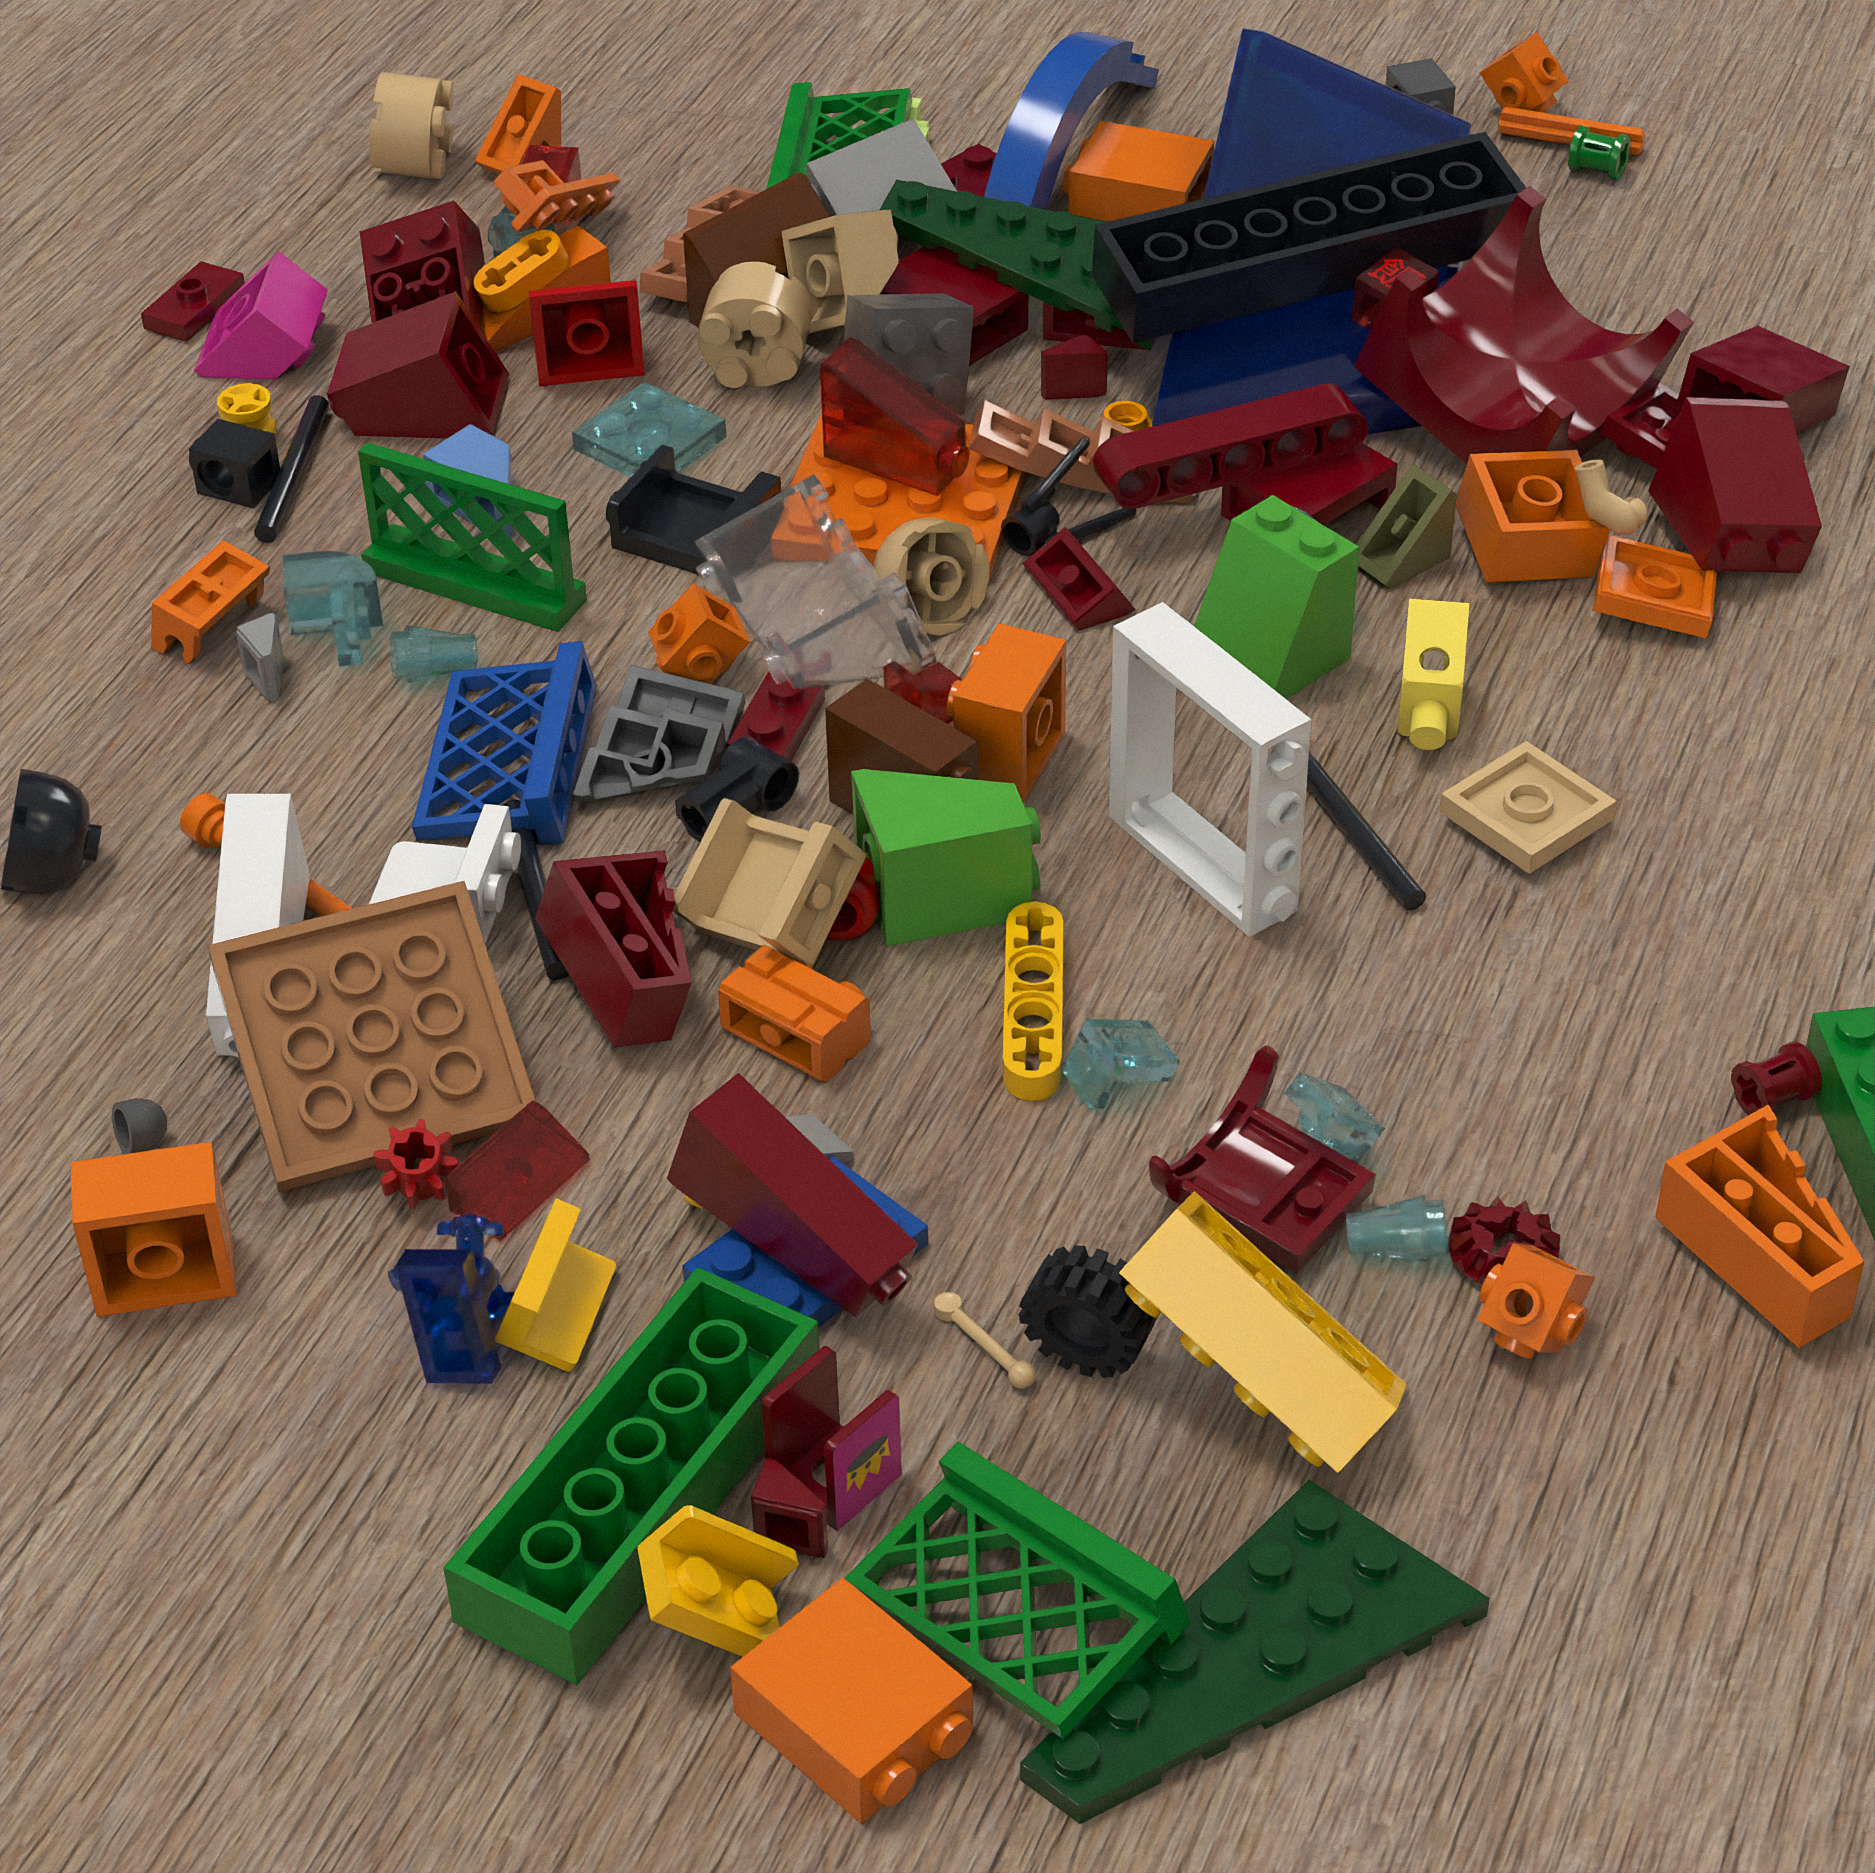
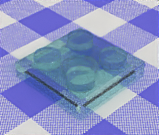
M646 382L638 385L572 432L575 451L630 477L636 473L640 464L647 461L661 445L674 448L675 469L679 472L727 437L726 421L724 418Z

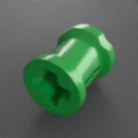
M1580 125L1573 135L1569 148V169L1579 171L1582 167L1607 172L1609 178L1619 180L1628 162L1631 148L1630 136L1620 134L1617 138L1591 133L1589 127Z

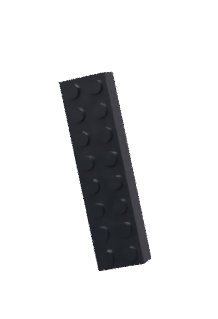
M1477 133L1097 224L1094 230L1092 277L1133 343L1378 283L1380 279L1367 274L1368 272H1375L1386 263L1385 259L1403 260L1404 268H1400L1399 262H1389L1392 265L1397 263L1398 265L1395 267L1400 270L1391 277L1382 271L1375 274L1382 277V274L1386 275L1384 281L1393 278L1407 267L1422 272L1470 260L1502 221L1516 195L1526 189V187L1487 133ZM1387 265L1388 268L1392 269L1393 271L1395 270V268L1391 267L1390 265ZM1383 268L1386 272L1391 273V271Z

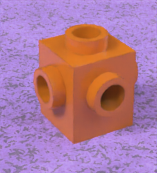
M1538 32L1503 52L1479 72L1502 109L1504 107L1544 112L1558 101L1554 93L1569 81L1562 71L1558 60L1551 54Z
M694 583L690 585L670 608L664 610L659 615L654 626L648 631L658 655L656 663L664 673L712 684L720 674L726 672L732 666L736 657L750 643L736 608Z
M1513 1243L1503 1265H1495L1482 1285L1479 1300L1484 1303V1306L1477 1320L1497 1330L1493 1339L1496 1344L1522 1357L1532 1359L1536 1351L1560 1353L1563 1345L1570 1346L1575 1342L1584 1327L1588 1309L1582 1306L1595 1276L1535 1246Z

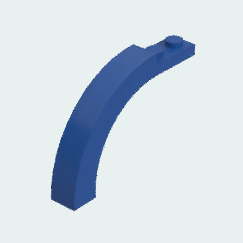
M1077 32L1061 40L1039 64L1018 100L1001 140L984 197L1006 202L1015 201L1026 206L1047 210L1066 150L1082 117L1092 102L1105 88L1118 81L1155 88L1159 69L1144 66L1146 56L1132 53L1134 44L1132 41L1090 32Z

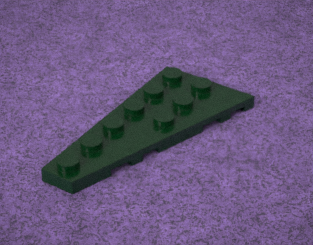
M896 179L880 211L891 210L893 227L898 235L928 249L941 246L957 253L958 262L969 268L976 269L981 264L997 271L998 281L1064 312L1077 308L1094 316L1095 326L1110 333L1116 327L1125 331L1092 277L1095 225L1106 223L1105 221L1075 216L1064 211L1055 212L1026 206L1015 201L1006 202L976 196L966 191L957 192L927 186L916 181L907 182ZM1156 338L1136 342L1135 344L1151 351Z
M1308 1480L1184 1601L1191 1624L1171 1645L1158 1637L1064 1739L1051 1731L1020 1762V1780L1077 1823L1082 1824L1160 1784L1161 1774L1198 1755L1207 1760L1230 1748L1231 1738L1259 1724L1266 1730L1366 1679V1670L1402 1651L1409 1657L1430 1646L1433 1635L1459 1622L1464 1627H1467L1487 1617L1490 1598L1311 1480Z

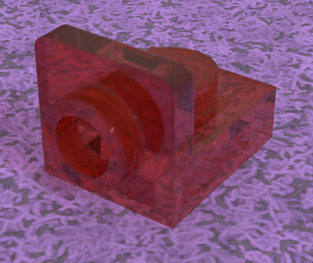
M896 661L883 666L885 689L946 724L954 721L953 716L947 714V700L953 683L956 680L962 681L963 679L939 661L914 675Z

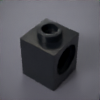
M217 419L189 448V464L193 470L197 494L253 509L270 492L280 470L274 433Z

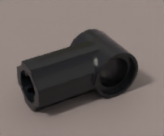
M743 736L735 740L727 748L715 773L675 800L676 816L682 821L688 834L701 842L720 802L725 798L736 801L749 812H752L759 806L767 811H776L782 808L790 800L797 788L800 774L798 766L755 739Z

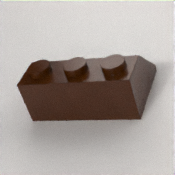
M798 172L683 233L689 322L699 328L712 287L719 280V276L726 269L744 262L768 263L776 266L775 272L789 279L781 231L830 217L806 175Z

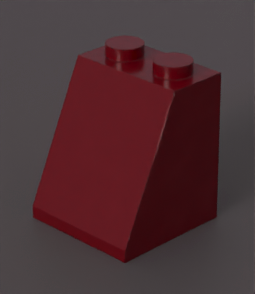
M455 291L346 333L327 396L334 414L344 419L355 436L449 438L470 424L493 436L509 372Z
M1685 398L1648 490L1662 513L1702 571L1802 573L1822 525L1789 406L1785 401Z

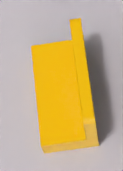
M555 1198L494 1341L559 1369L571 1372L574 1370L616 1269V1263L607 1257L568 1241L581 1209Z

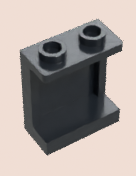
M661 445L647 461L640 464L636 473L625 485L611 495L607 503L606 520L610 525L611 546L620 551L729 584L769 539L770 532L782 506L781 477L761 471L743 492L678 473L675 469L674 448Z

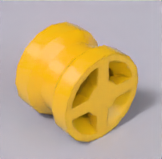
M251 383L237 384L228 387L217 397L218 414L222 419L271 432L276 436L275 420L269 414L272 409L271 395L265 387Z

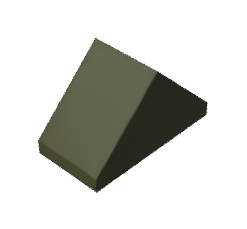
M1412 464L1356 544L1359 546L1358 566L1391 589L1450 559L1457 494L1424 470Z

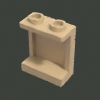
M725 798L720 802L674 894L676 902L673 912L704 935L756 951L765 944L787 957L813 966L867 853L831 825L814 821L808 831L757 817L736 801Z

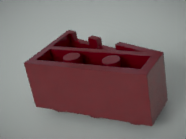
M665 850L553 861L535 917L542 932L614 1048L672 1040L692 984L681 928H675L672 911L676 901L673 889L667 888L664 872L668 862Z

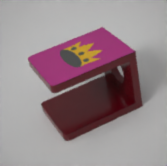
M823 1346L763 1397L761 1407L765 1460L768 1457L779 1462L826 1503V1521L834 1530L838 1531L902 1475L899 1396L890 1390H886L848 1424L842 1426L839 1414L836 1352L828 1346ZM824 1462L826 1487L819 1484L813 1477L815 1469Z

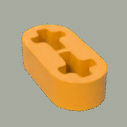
M544 229L534 231L484 265L474 278V287L486 309L498 313L509 311L528 299L529 291L542 289L563 273L569 263V256L557 233Z

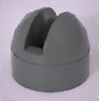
M134 1098L114 1103L112 1107L113 1130L123 1153L129 1154L146 1151L162 1140L167 1131V1116L161 1106L152 1100Z

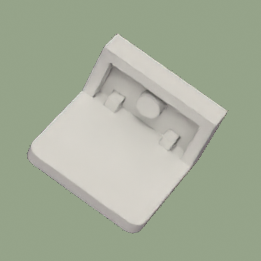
M484 804L468 848L407 841L395 844L390 851L369 904L465 881L484 943H486L496 914L503 907L505 890L512 871L517 869L520 860L521 837L519 833L512 832L509 806Z

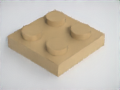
M1525 741L1441 793L1439 812L1530 874L1613 821L1617 801L1528 741Z

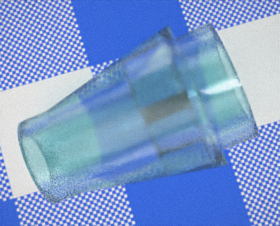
M406 625L404 631L391 632L390 663L394 678H407L410 684L452 673V671L477 668L478 649L475 634H457Z
M1426 1194L1364 1212L1347 1213V1236L1350 1255L1370 1254L1431 1263V1256L1448 1255L1444 1200L1427 1201Z

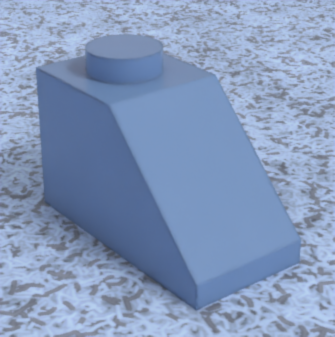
M471 424L422 454L423 459L514 485L511 466L512 456L509 445ZM426 481V485L446 507L454 502L439 484ZM479 496L474 497L494 521L503 516L489 499ZM461 508L453 512L474 524ZM508 523L502 529L512 538L513 526Z

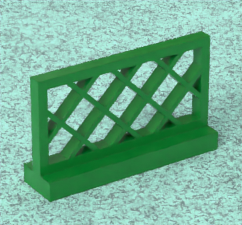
M811 82L792 84L766 189L798 172L804 174L807 163L908 121L912 105L910 88L814 97ZM891 108L882 114L877 112L880 109ZM830 113H841L840 115L834 118L825 115ZM861 120L866 122L855 129L850 128V126ZM834 135L839 137L827 145L823 143V141Z
M368 442L358 451L372 542L361 554L365 573L559 632L586 602L585 582L573 578L565 500ZM380 467L390 470L405 487L397 492L381 475ZM429 481L439 484L454 502L446 507L424 482ZM411 493L432 518L424 522L403 498ZM479 496L489 499L503 516L494 521L474 497ZM458 508H461L480 529L481 532L475 537L452 514ZM390 509L406 527L392 523L389 525L387 510ZM530 511L547 516L549 534L544 536L523 512ZM510 523L527 541L530 547L522 552L503 531L502 527ZM439 524L455 542L439 538L431 528ZM488 538L504 557L488 553L480 543ZM537 553L553 572L536 567L529 558Z
M958 1441L938 1461L945 1477L879 1542L845 1579L918 1640L1064 1739L1158 1637L1172 1645L1189 1627L1191 1621L1175 1578ZM950 1507L967 1517V1534L929 1540V1528ZM980 1526L984 1528L985 1531H980ZM1013 1547L1020 1552L1021 1568L982 1575L981 1552ZM968 1554L969 1577L930 1583V1560ZM1033 1561H1035L1039 1565L1033 1566ZM917 1563L916 1586L884 1590L876 1584L892 1566ZM1067 1582L1075 1588V1604L1035 1610L1034 1587ZM1022 1589V1613L983 1619L982 1595ZM1087 1596L1094 1601L1088 1602ZM969 1598L970 1621L937 1626L931 1622L930 1604ZM917 1606V1611H915L911 1607ZM1122 1618L1133 1625L1118 1643L1090 1647V1622ZM1076 1625V1650L1037 1656L1036 1631ZM1023 1633L1024 1658L991 1663L984 1658L983 1640ZM970 1642V1648L963 1643ZM1079 1670V1685L1058 1707L1038 1695V1676ZM1025 1679V1685L1018 1680Z

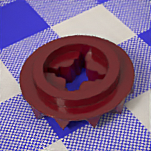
M1497 1195L1489 1207L1471 1202L1464 1216L1453 1218L1448 1238V1250L1455 1266L1469 1279L1483 1285L1491 1269L1497 1264L1503 1265L1513 1243L1535 1246L1559 1258L1560 1234L1552 1231L1549 1214H1531L1526 1200L1515 1208L1505 1206ZM1504 1233L1515 1234V1241H1509L1505 1247L1501 1246L1498 1253H1494V1239H1500Z

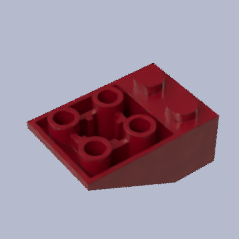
M455 201L360 231L371 323L456 291L479 326L482 300L474 287V278L477 272L485 265L481 233L478 226Z

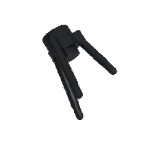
M1081 438L1038 488L1021 502V506L1002 520L1001 528L1004 539L1017 553L1031 555L1058 533L1057 526L1060 523V517L1056 508L1049 502V499L1055 494L1054 487L1089 447L1090 440L1088 438ZM1126 508L1115 510L1068 530L1077 540L1130 518L1136 514L1137 510Z

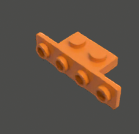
M541 160L507 167L492 183L503 193L501 199L505 206L517 215L510 225L517 232L533 228L542 230L547 225L553 223L559 226L569 219H573L576 222L589 214L592 217L599 215L615 198L611 191L620 182V179L613 172L564 183Z

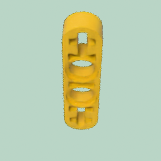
M1034 901L1014 907L1008 913L1006 920L1003 1083L1011 1095L1022 1100L1036 1101L1052 1096L1060 1088L1062 1081L1063 918L1062 914L1055 907L1047 903ZM1030 931L1041 932V946H1028ZM1036 970L1042 971L1050 977L1043 982L1030 983L1021 980L1018 976L1026 971ZM1036 1015L1046 1018L1049 1023L1041 1028L1032 1029L1019 1025L1017 1021L1025 1016ZM1026 1053H1039V1070H1026Z

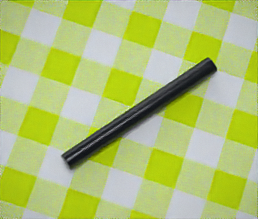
M315 395L309 399L257 522L254 535L261 542H273L278 534L329 410V402L322 396Z
M1309 751L1307 787L1405 909L1411 911L1419 908L1426 900V893Z
M509 800L502 806H509V810L519 809L521 801ZM513 828L512 832L519 833L521 837V854L517 871L546 975L551 980L564 979L569 974L535 920L545 889L546 879L532 830Z

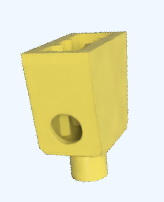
M1409 599L1397 732L1402 736H1409L1410 742L1419 749L1435 750L1442 747L1446 739L1452 740L1458 736L1464 682L1469 603ZM1431 650L1443 652V671L1423 669L1424 653Z

